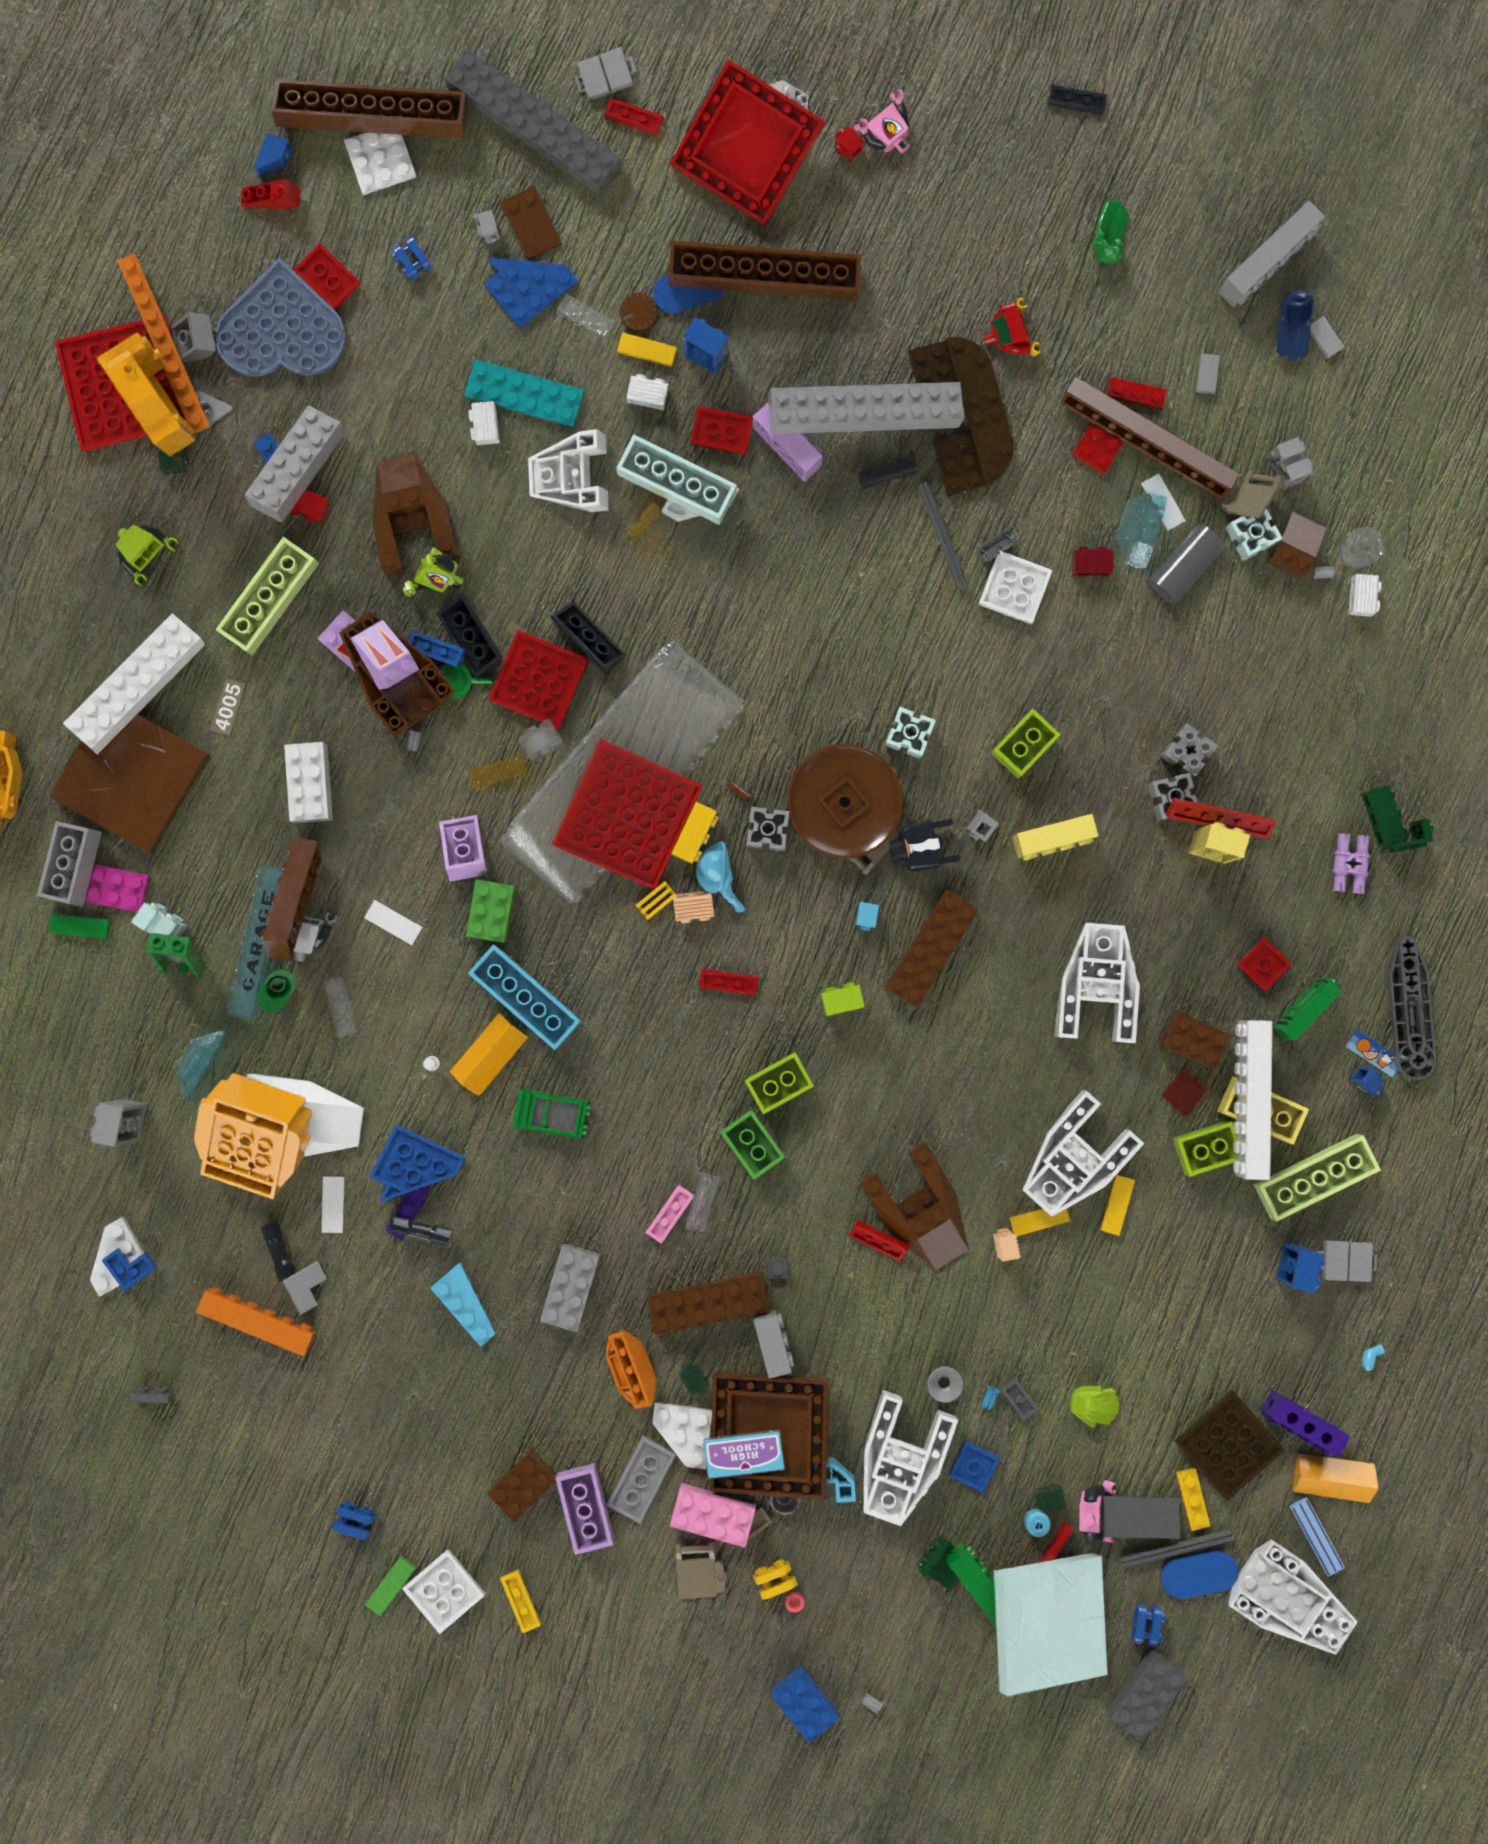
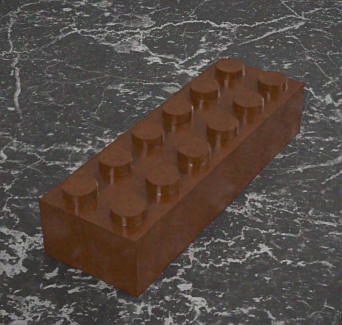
M294 837L293 843L288 846L287 854L289 856L287 861L283 862L282 878L279 877L278 891L272 897L273 907L266 917V929H263L261 933V941H263L268 957L288 961L292 960L322 861L317 841Z
M944 890L884 988L915 1008H918L979 909L949 890Z
M761 1271L648 1293L647 1295L654 1335L769 1312Z

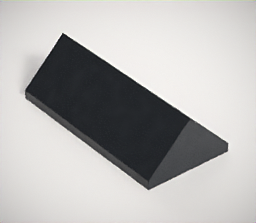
M464 592L460 593L436 613L454 644L466 650L463 659L475 678L501 666L503 657Z
M574 601L550 616L552 622L605 676L625 658L626 654Z

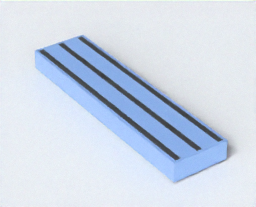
M1304 1497L1289 1505L1326 1576L1329 1577L1344 1569L1345 1567L1308 1498Z

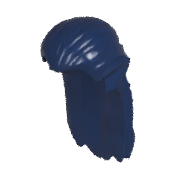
M1293 291L1280 303L1281 316L1277 334V352L1282 357L1287 355L1291 361H1295L1299 356L1304 358L1308 353L1310 327L1315 306L1314 297L1308 291Z

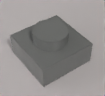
M787 1258L768 1259V1279H788Z

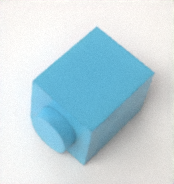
M859 902L855 926H859V930L870 931L871 928L876 927L879 905Z

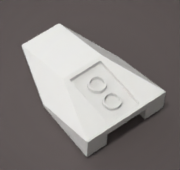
M254 1073L247 1074V1078L306 1098L304 1107L312 1110V1116L309 1120V1134L311 1138L306 1146L304 1157L359 1146L364 1107L311 1081Z

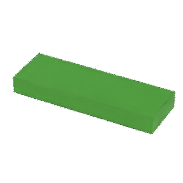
M400 1556L365 1603V1606L381 1616L416 1567Z

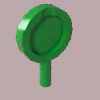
M445 664L440 668V672L456 691L451 697L452 699L462 698L467 695L472 688V684H492V677H472L468 668L463 664L459 668L449 664Z

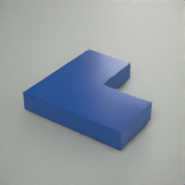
M117 1248L102 1259V1262L123 1291L128 1290L158 1268L147 1252L130 1263L121 1249Z

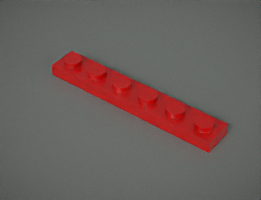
M1173 798L1166 812V816L1170 819L1204 826L1218 822L1225 824L1227 829L1239 828L1245 830L1244 834L1266 839L1270 837L1276 825L1275 820L1271 818Z

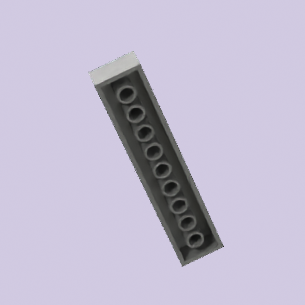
M469 49L465 50L445 77L450 91L465 92L468 104L599 197L621 169L620 156Z

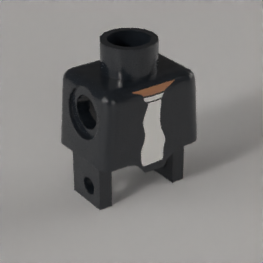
M947 819L937 822L927 820L903 827L899 832L900 839L889 841L893 864L905 862L906 870L913 872L938 869L943 864L960 861V855L939 858V851L943 847L942 838L934 831V829L952 826L953 820Z

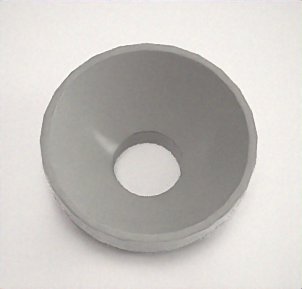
M942 1366L931 1372L927 1381V1387L935 1400L948 1403L960 1396L963 1389V1381L955 1369ZM941 1377H947L950 1381L946 1388H941L938 1384Z

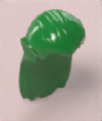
M1110 199L1104 203L1096 228V237L1092 243L1096 259L1105 264L1118 262L1124 254L1122 239L1128 220V212L1126 207L1123 208L1120 201L1115 200L1112 202Z

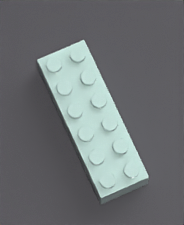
M636 435L632 436L616 468L618 476L718 525L721 524L737 492L736 484Z

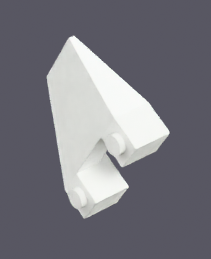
M597 429L580 431L528 458L530 496L588 512L609 510L608 491L600 486L591 487L589 456L607 454L606 435Z

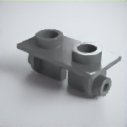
M1009 528L977 547L976 550L984 564L999 555L1000 551H1005L1011 546L1014 547L1017 539L1014 535L1011 536Z

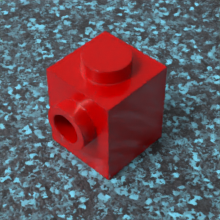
M849 125L837 132L834 146L836 152L840 156L843 155L850 162L863 151L865 141Z

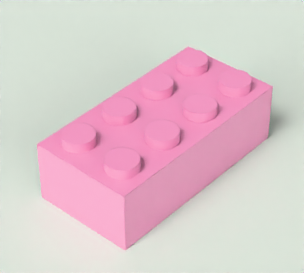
M681 1483L670 1527L746 1547L756 1504Z

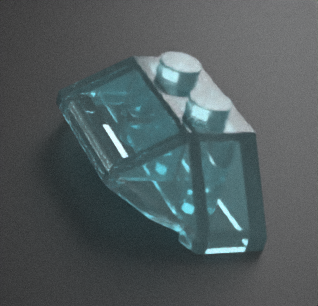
M1147 492L1126 502L1115 540L1127 565L1146 569L1163 519L1167 497Z
M218 1031L196 1037L188 1043L186 1048L188 1051L185 1056L178 1060V1068L176 1070L182 1098L185 1100L192 1098L228 1037L229 1031Z

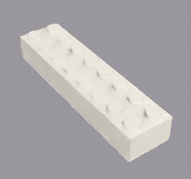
M172 613L63 724L92 751L98 754L205 646L204 642Z
M1238 1020V1024L1235 1027V1033L1238 1036V1044L1235 1045V1054L1238 1055V1063L1235 1064L1237 1083L1234 1086L1235 1094H1237V1102L1234 1104V1112L1237 1114V1122L1234 1123V1133L1237 1134V1141L1234 1142L1236 1161H1234L1233 1170L1236 1176L1244 1179L1270 1180L1272 1021Z

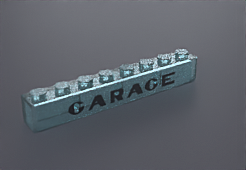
M262 865L258 869L256 877L258 884L252 893L254 902L248 911L250 920L244 929L245 942L241 944V959L235 969L237 977L231 986L233 995L227 1004L228 1016L247 1020L256 1019L259 1006L257 994L264 982L269 961L263 941H261V933L263 929H266V917L273 907L272 897L274 894H277V882L279 877L282 878L283 871L280 868Z

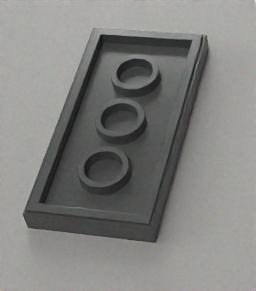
M1102 1496V1536L1180 1539L1179 1498Z

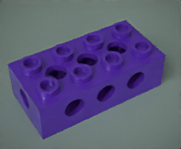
M1272 1389L1261 1407V1410L1266 1413L1264 1417L1269 1419V1421L1279 1427H1283L1294 1436L1300 1437L1313 1447L1316 1446L1329 1456L1335 1454L1340 1457L1351 1437L1338 1427Z

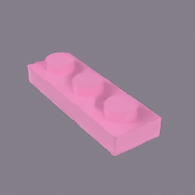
M678 1185L645 1233L659 1243H662L693 1199L694 1194Z

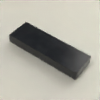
M1052 84L1048 105L1103 115L1107 94Z

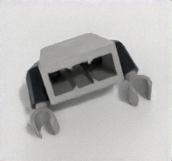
M330 912L327 913L325 916L327 922L325 924L324 920L304 917L294 950L295 961H305L306 954H312L315 949H320L330 935L333 928L331 925L338 921L337 915L333 921H329Z

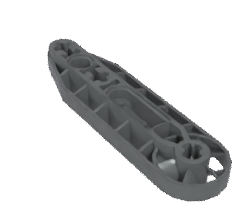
M1401 936L1394 942L1387 974L1394 1060L1396 1068L1401 1075L1408 1079L1420 1080L1428 1077L1436 1066L1429 972L1416 940L1410 936ZM1407 943L1408 947H1403V944ZM1405 960L1410 962L1409 969L1404 967ZM1419 965L1424 974V982H1420ZM1394 966L1396 969L1397 984H1393L1392 975ZM1406 982H1411V985L1407 986ZM1421 984L1425 986L1426 1001H1422ZM1393 986H1397L1398 1003L1394 1001ZM1422 1003H1426L1427 1020H1424ZM1395 1005H1399L1400 1022H1396ZM1424 1022H1428L1429 1039H1425ZM1397 1024L1401 1026L1402 1041H1398ZM1416 1037V1041H1411V1038ZM1417 1058L1418 1062L1413 1063V1059ZM1406 1065L1408 1068L1403 1071L1402 1067ZM1413 1069H1419V1077L1414 1076Z

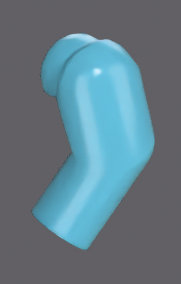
M1381 1344L1364 1351L1361 1364L1366 1371L1373 1370L1376 1357L1385 1353Z

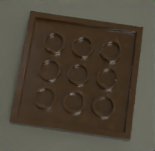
M1232 1389L1174 1440L1226 1501L1230 1500L1285 1450Z

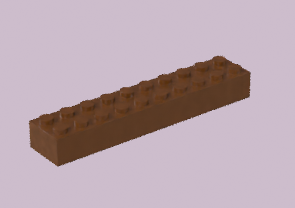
M276 79L271 113L276 127L464 139L468 104L466 93L462 91Z
M671 240L668 287L857 301L860 285L861 255Z

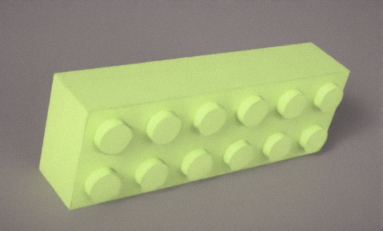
M283 537L216 630L253 656L319 563Z
M1355 1134L1271 1175L1270 1180H1261L1253 1185L1270 1219L1279 1221L1381 1171L1364 1135Z

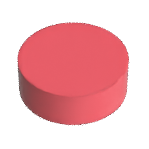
M792 1591L786 1595L785 1606L787 1610L797 1613L803 1609L804 1597L801 1593Z

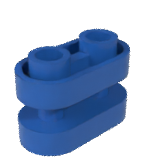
M410 236L405 239L407 246L402 249L399 244L392 248L394 252L391 255L397 264L401 262L404 266L402 271L408 279L412 278L415 280L420 276L417 272L419 269L423 268L427 272L432 266L415 240ZM411 252L418 260L414 264L407 257Z
M348 1501L339 1504L336 1513L341 1516V1519H334L332 1529L359 1539H369L372 1530L367 1527V1524H373L376 1517L373 1509L368 1507L358 1508L355 1507L354 1503ZM348 1519L355 1520V1521H358V1522H360V1523L357 1524V1523H354V1522H350V1521H348Z
M1136 1604L1131 1630L1132 1643L1142 1644L1143 1639L1147 1640L1148 1646L1157 1647L1158 1643H1161L1162 1631L1160 1629L1161 1624L1165 1621V1612L1162 1611L1161 1607L1152 1606L1150 1611H1147L1145 1604ZM1146 1619H1149L1147 1631H1145Z

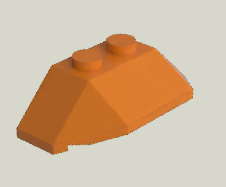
M627 1331L609 1335L605 1356L619 1393L632 1403L635 1409L651 1406L653 1404L656 1376L643 1342Z

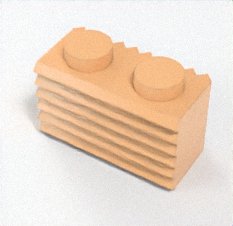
M701 891L673 895L676 921L690 923L692 919L707 921L714 917L712 893Z
M1009 1228L998 1229L997 1233L993 1234L997 1257L1001 1261L1019 1259L1021 1256L1018 1251L1019 1247H1017L1019 1245L1016 1239L1017 1236Z

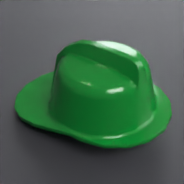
M285 969L271 972L258 991L257 1003L259 1007L269 1013L282 1009L296 987L294 975Z

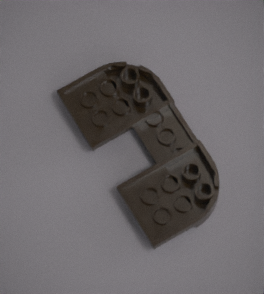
M962 337L945 338V341L908 350L916 383L960 382L963 409L970 431L933 440L932 442L947 497L993 484L1001 478L1008 468L1013 456L1014 446L997 380L988 354L974 341Z

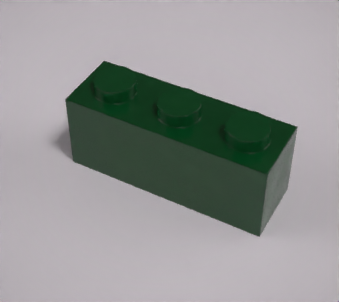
M1386 785L1361 793L1379 848L1406 840L1407 829L1401 822V811L1395 804L1393 789Z

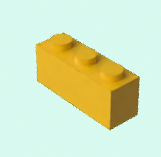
M696 802L671 854L692 865L694 861L698 862L702 855L700 848L702 844L706 845L710 838V834H708L710 827L714 828L719 819L716 816L717 811Z

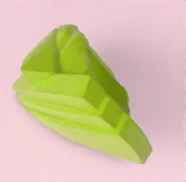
M1081 1386L1072 1392L1070 1410L1076 1417L1094 1428L1097 1423L1110 1425L1118 1414L1120 1403L1118 1402L1116 1391L1112 1388L1103 1389L1102 1386Z

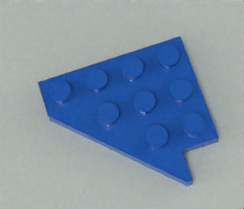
M489 258V263L497 273L488 279L484 286L521 329L578 283V279L566 265Z
M395 1124L369 1177L386 1185L379 1200L384 1202L457 1176L466 1157Z

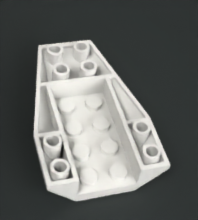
M1272 1539L1253 1551L1231 1589L1228 1605L1259 1627L1335 1655L1357 1624L1355 1618L1308 1565Z

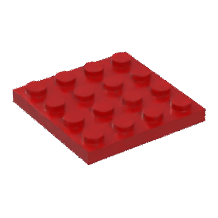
M517 630L488 700L560 730L589 659Z

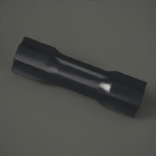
M910 457L892 465L860 472L858 476L860 485L864 490L877 486L882 482L917 474L918 471L914 458Z
M395 1215L390 1225V1233L420 1238L447 1246L451 1234L450 1228L428 1225Z
M278 1221L260 1228L268 1245L278 1282H282L294 1275L295 1272L288 1258Z

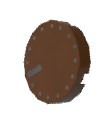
M635 293L623 300L620 306V317L626 328L636 332H643L650 329L656 322L658 311L651 297L646 294Z

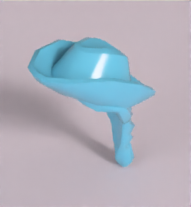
M723 842L715 843L704 851L697 862L696 876L699 884L707 893H721L723 898L727 899L734 906L736 912H744V906L733 894L731 888L733 877L727 847Z

